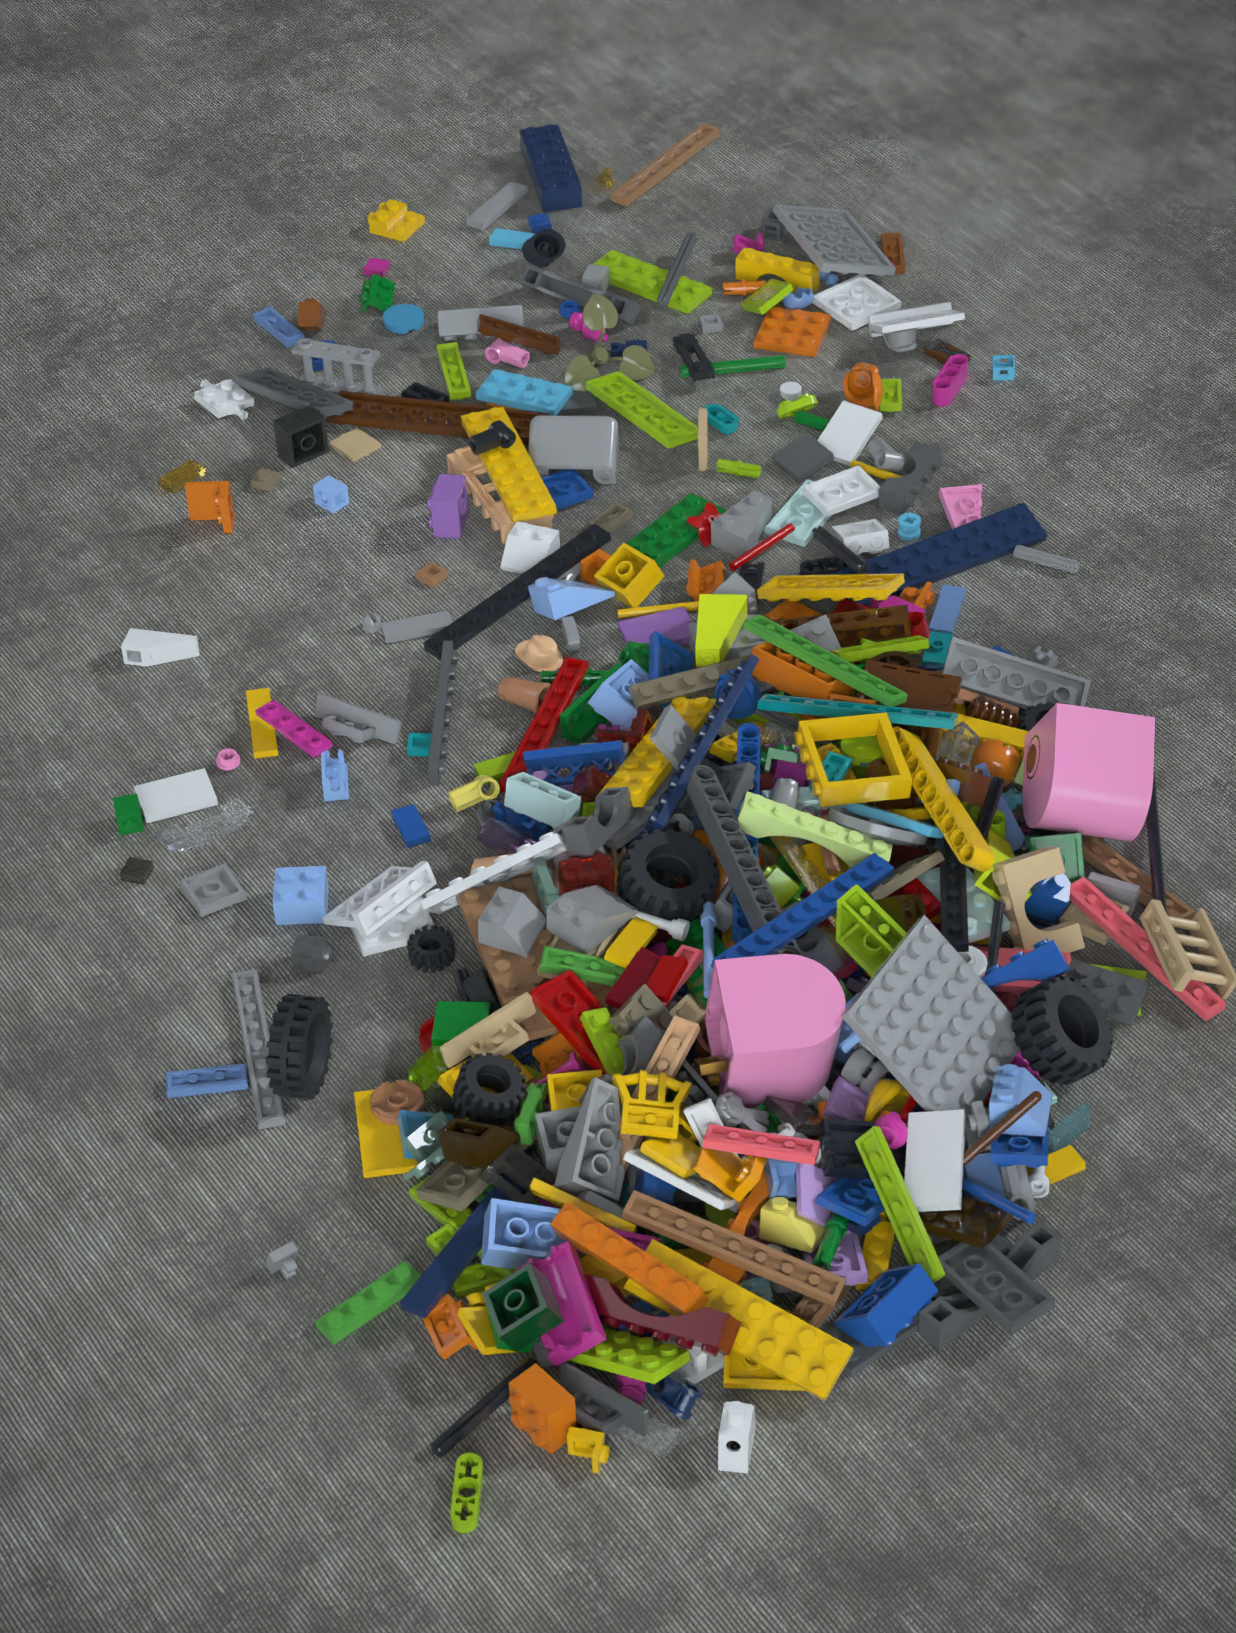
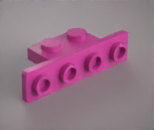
M275 700L256 709L257 716L313 758L333 746L332 741Z

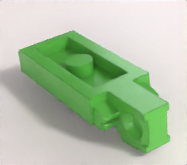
M530 1083L526 1089V1100L522 1101L520 1116L515 1119V1132L519 1133L521 1145H531L536 1135L535 1114L544 1113L545 1111L543 1104L548 1093L546 1083Z

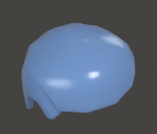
M798 287L795 293L791 292L781 301L787 309L803 310L812 303L814 293L810 288L802 289Z

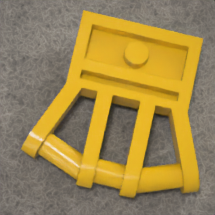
M640 1070L639 1073L623 1076L620 1073L612 1075V1084L618 1087L619 1097L622 1102L621 1134L677 1140L679 1108L688 1097L692 1083L688 1081L683 1083L667 1076L664 1072H659V1075L648 1074L646 1070ZM638 1084V1099L630 1097L626 1086ZM646 1085L658 1086L657 1101L645 1100ZM666 1087L678 1092L672 1103L665 1102Z

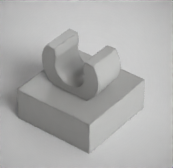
M1037 646L1029 661L1055 669L1058 664V656L1053 655V651L1050 649L1047 653L1040 651L1041 647Z
M293 1241L268 1254L266 1266L271 1274L281 1270L286 1279L297 1274L295 1270L298 1269L295 1261L298 1249Z

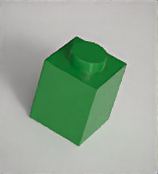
M131 794L114 797L113 803L119 835L144 831L138 795Z

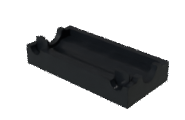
M823 1118L818 1130L824 1176L871 1179L855 1140L872 1128L876 1122ZM907 1141L900 1148L890 1149L903 1180L905 1178Z

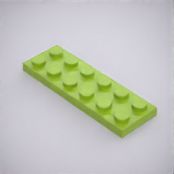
M612 249L592 264L609 267V284L658 302L657 297L669 273V270L659 268ZM680 276L667 306L689 314L712 295V287L685 276Z
M617 371L586 381V390L649 434V436L656 439L668 449L674 448L675 446L698 439V426L622 372Z

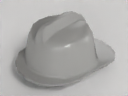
M916 328L888 333L870 331V333L882 334L887 347L895 352H905L917 347Z

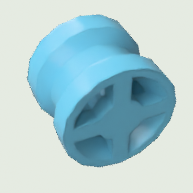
M904 513L899 516L898 525L900 527L898 529V536L905 541L918 539L921 535L919 528L921 525L920 516L915 513Z

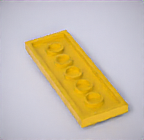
M904 574L774 576L757 590L758 599H767L768 602H775L780 599H788V601L794 602L802 598H809L810 601H819L823 598H831L832 601L852 598L854 601H860L874 597V600H885L891 593L897 591V588L905 583Z

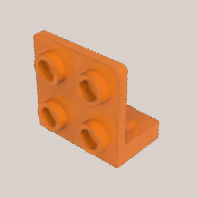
M230 481L186 482L185 492L190 520H218V523L223 525L224 533H233L235 513Z

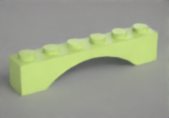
M747 791L737 813L738 822L743 832L756 838L791 836L813 841L838 855L850 869L873 853L883 858L887 863L890 861L893 845L837 825L834 822L818 818L810 813L802 812L785 804L764 798L758 794Z

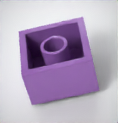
M439 474L437 482L433 483L432 496L428 498V510L432 512L429 526L433 528L434 537L461 539L469 512L466 475Z

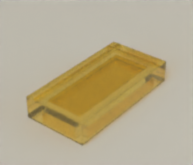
M190 459L159 478L158 486L175 494L185 487L186 482H194L206 474L205 467Z

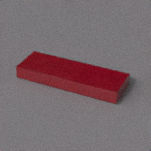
M641 947L607 994L604 1003L619 1009L641 985L647 984L662 956Z

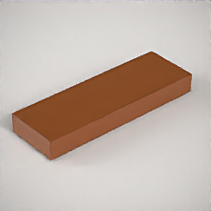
M882 233V252L896 268L894 274L905 273L901 233Z

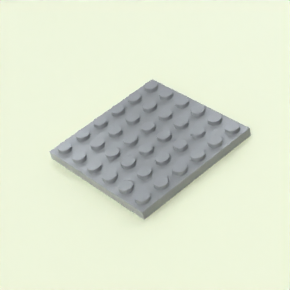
M925 915L914 923L841 1016L925 1112L964 1109L966 1114L965 1123L968 1122L967 1115L972 1114L971 1102L983 1101L993 1088L997 1066L1010 1064L1020 1050L1019 1045L1016 1046L1014 1041L1016 1036L1011 1028V1024L1014 1021L1011 1019L1012 1013Z

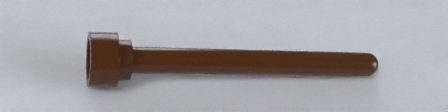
M1039 1091L1032 1092L964 1152L963 1168L1042 1099L1041 1093Z

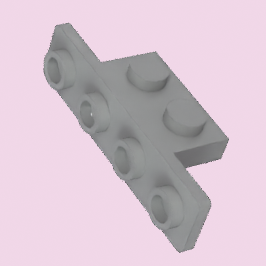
M322 693L317 695L314 716L323 719L321 728L330 730L331 734L350 737V740L356 743H364L366 740L374 737L392 744L398 742L401 728L400 720Z

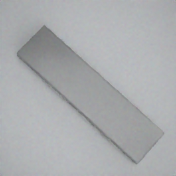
M513 181L509 182L466 219L467 225L480 230L486 229L528 193V186Z

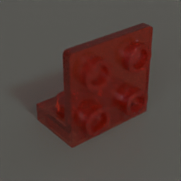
M638 709L636 718L632 720V731L597 728L595 734L600 743L622 740V743H629L632 752L638 743L643 740V737L653 726L654 722L648 710Z

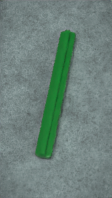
M783 355L710 362L715 370V375L786 367V359ZM681 365V377H691L688 367Z

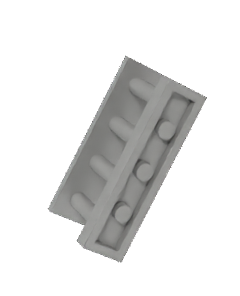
M300 338L293 347L292 354L303 355L305 374H303L300 380L336 395L340 391L384 395V387L374 385L372 367L379 358L380 351L315 341L308 338ZM311 357L323 359L325 377L313 375ZM331 360L343 362L345 380L333 378ZM351 363L363 365L365 384L353 381Z

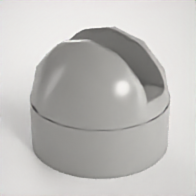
M371 612L369 615L364 616L362 622L364 631L375 633L381 629V619L378 614Z

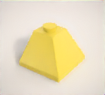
M775 1197L769 1199L761 1208L759 1239L812 1253L821 1243L826 1232L825 1227L798 1215L797 1203L788 1201L784 1197Z

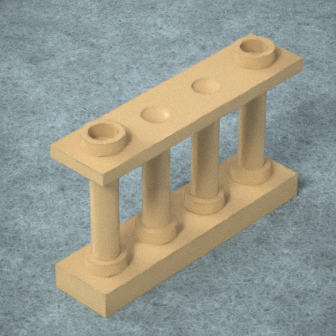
M1152 899L1140 916V920L1173 990L1183 992L1189 981L1195 980L1215 984L1221 998L1227 999L1236 987V973L1205 910L1199 908L1192 920L1168 916L1161 901ZM1173 927L1189 930L1191 936L1177 934ZM1182 945L1198 948L1200 954L1186 952ZM1191 963L1204 965L1209 972L1194 970Z

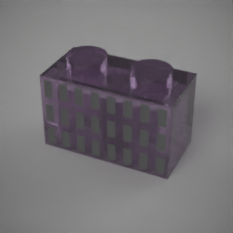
M490 817L476 838L498 855L517 853L516 849L528 843L533 845L538 842L519 827Z

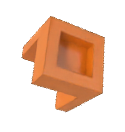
M598 549L580 561L581 580L600 586L594 575L611 555Z

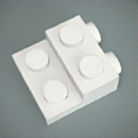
M876 519L832 526V535L856 555H861L863 552L880 553L883 549L889 548L888 530Z

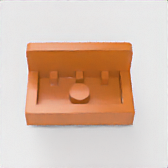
M695 559L690 560L689 569L687 570L688 582L686 584V591L695 601H699L700 594L713 593L724 582L725 566L721 560L701 568Z
M560 1032L532 1049V1054L540 1063L542 1078L570 1061L569 1055L573 1052H576L578 1061L583 1060L586 1063Z

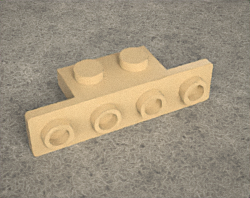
M528 992L522 994L442 1045L440 1051L445 1065L451 1068L469 1055L475 1058V1055L479 1053L483 1056L486 1053H493V1056H498V1054L505 1056L529 1041L527 1032L518 1024L536 1013L532 996Z

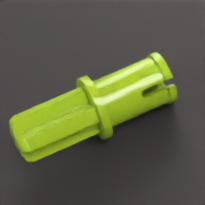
M719 458L716 467L719 468L716 471L718 473L733 474L735 477L740 475L759 478L761 475L760 465L743 463L742 460L731 461Z

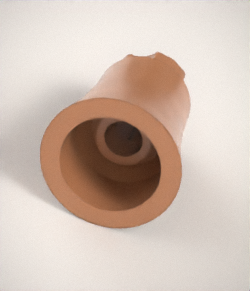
M504 677L499 683L497 693L499 694V699L537 713L551 684L527 681L515 677Z

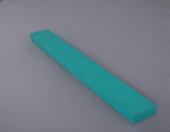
M764 694L758 700V710L826 717H845L887 712L890 723L952 730L958 722V714L950 712Z

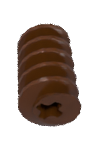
M984 695L976 697L965 712V716L1019 728L1020 716L1017 713H1012L1008 708L1004 709L1002 705L995 704L991 699L987 700V697Z

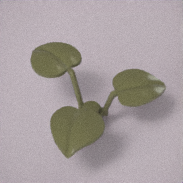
M592 294L583 309V322L592 331L601 330V334L597 344H595V349L589 352L588 357L579 355L569 362L564 375V385L572 386L573 391H588L585 389L586 381L600 377L596 367L610 361H621L618 371L633 381L650 377L655 372V368L649 353L643 347L632 345L625 348L622 357H609L608 351L600 346L606 333L605 328L611 329L616 326L618 313L615 306L606 297Z

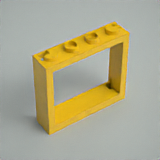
M887 712L799 721L798 731L794 732L796 738L795 745L800 747L801 762L806 764L807 779L812 781L813 795H817L821 807L910 798L912 776ZM876 736L891 776L828 782L814 742Z

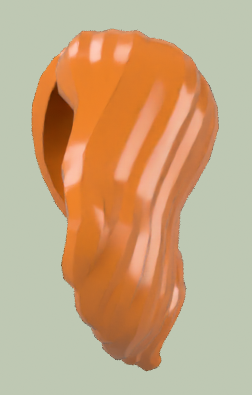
M865 362L857 363L852 367V371L847 372L843 378L842 387L848 402L871 410L875 409L878 412L883 396V386L877 366Z

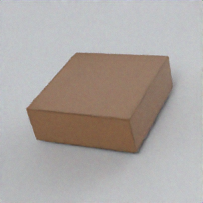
M430 562L416 572V579L432 588L449 577L448 570L434 562Z

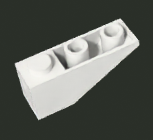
M130 628L121 645L124 664L147 667L200 655L197 636Z

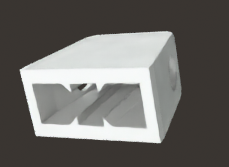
M727 1401L724 1403L718 1436V1470L748 1474L756 1429L754 1405L740 1401ZM733 1441L740 1444L741 1447L738 1450L731 1449Z

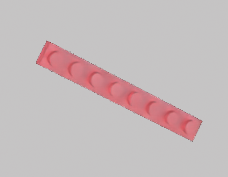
M1085 877L1070 884L1069 900L1205 1022L1225 1010L1226 1002L1204 982L1191 980L1183 992L1173 990L1146 931Z

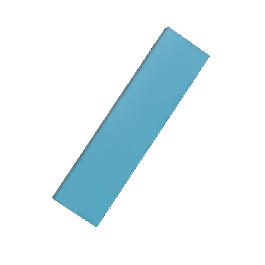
M863 803L846 804L845 809L848 812L928 837L943 838V834L937 826Z

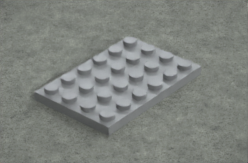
M775 204L774 214L820 271L825 273L834 271L842 274L857 273L859 275L875 274L880 277L885 275L894 276L896 270L894 265L847 210Z

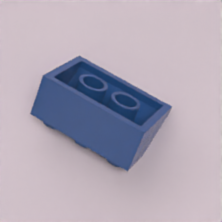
M920 1263L888 1269L833 1324L836 1328L869 1348L876 1346L887 1347L897 1339L896 1334L901 1329L913 1323V1317L918 1311L923 1310L932 1303L931 1298L938 1292V1289Z

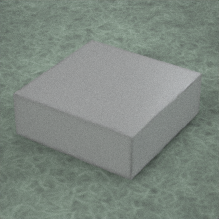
M718 313L698 316V323L702 334L723 331V323Z

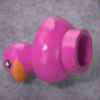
M881 1112L874 1126L881 1128L890 1149L902 1147L906 1143L908 1136L906 1124L896 1112Z

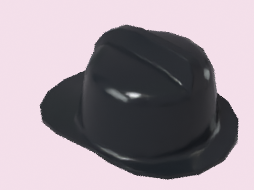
M542 230L523 243L522 254L531 264L537 266L547 265L563 254L566 247L565 239L555 230Z

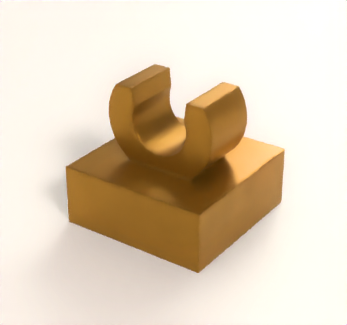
M721 1055L694 1059L695 1071L701 1076L705 1075L706 1084L709 1083V1087L720 1085L719 1073L728 1071L727 1061Z

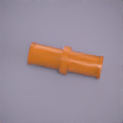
M747 279L742 282H724V296L740 294L747 296L748 294H753L766 284V280L747 282Z

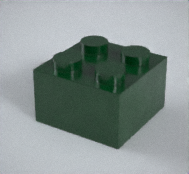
M531 1263L526 1264L482 1293L499 1339L516 1352L564 1322L547 1276Z

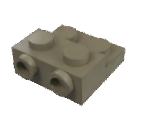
M643 984L608 1021L614 1026L615 1031L622 1036L631 1022L646 1016L665 1034L673 1017L646 984Z

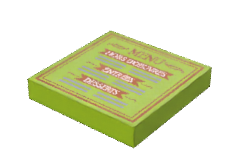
M771 279L740 305L743 310L763 315L794 289L790 283Z

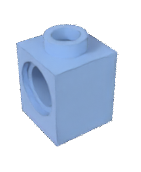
M330 475L313 485L315 504L334 514L349 504L348 486Z

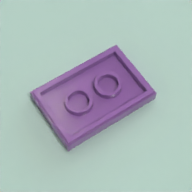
M679 607L617 623L618 630L626 645L629 641L649 644L650 635L655 630L677 644L683 645L689 643V623L692 620L685 607Z

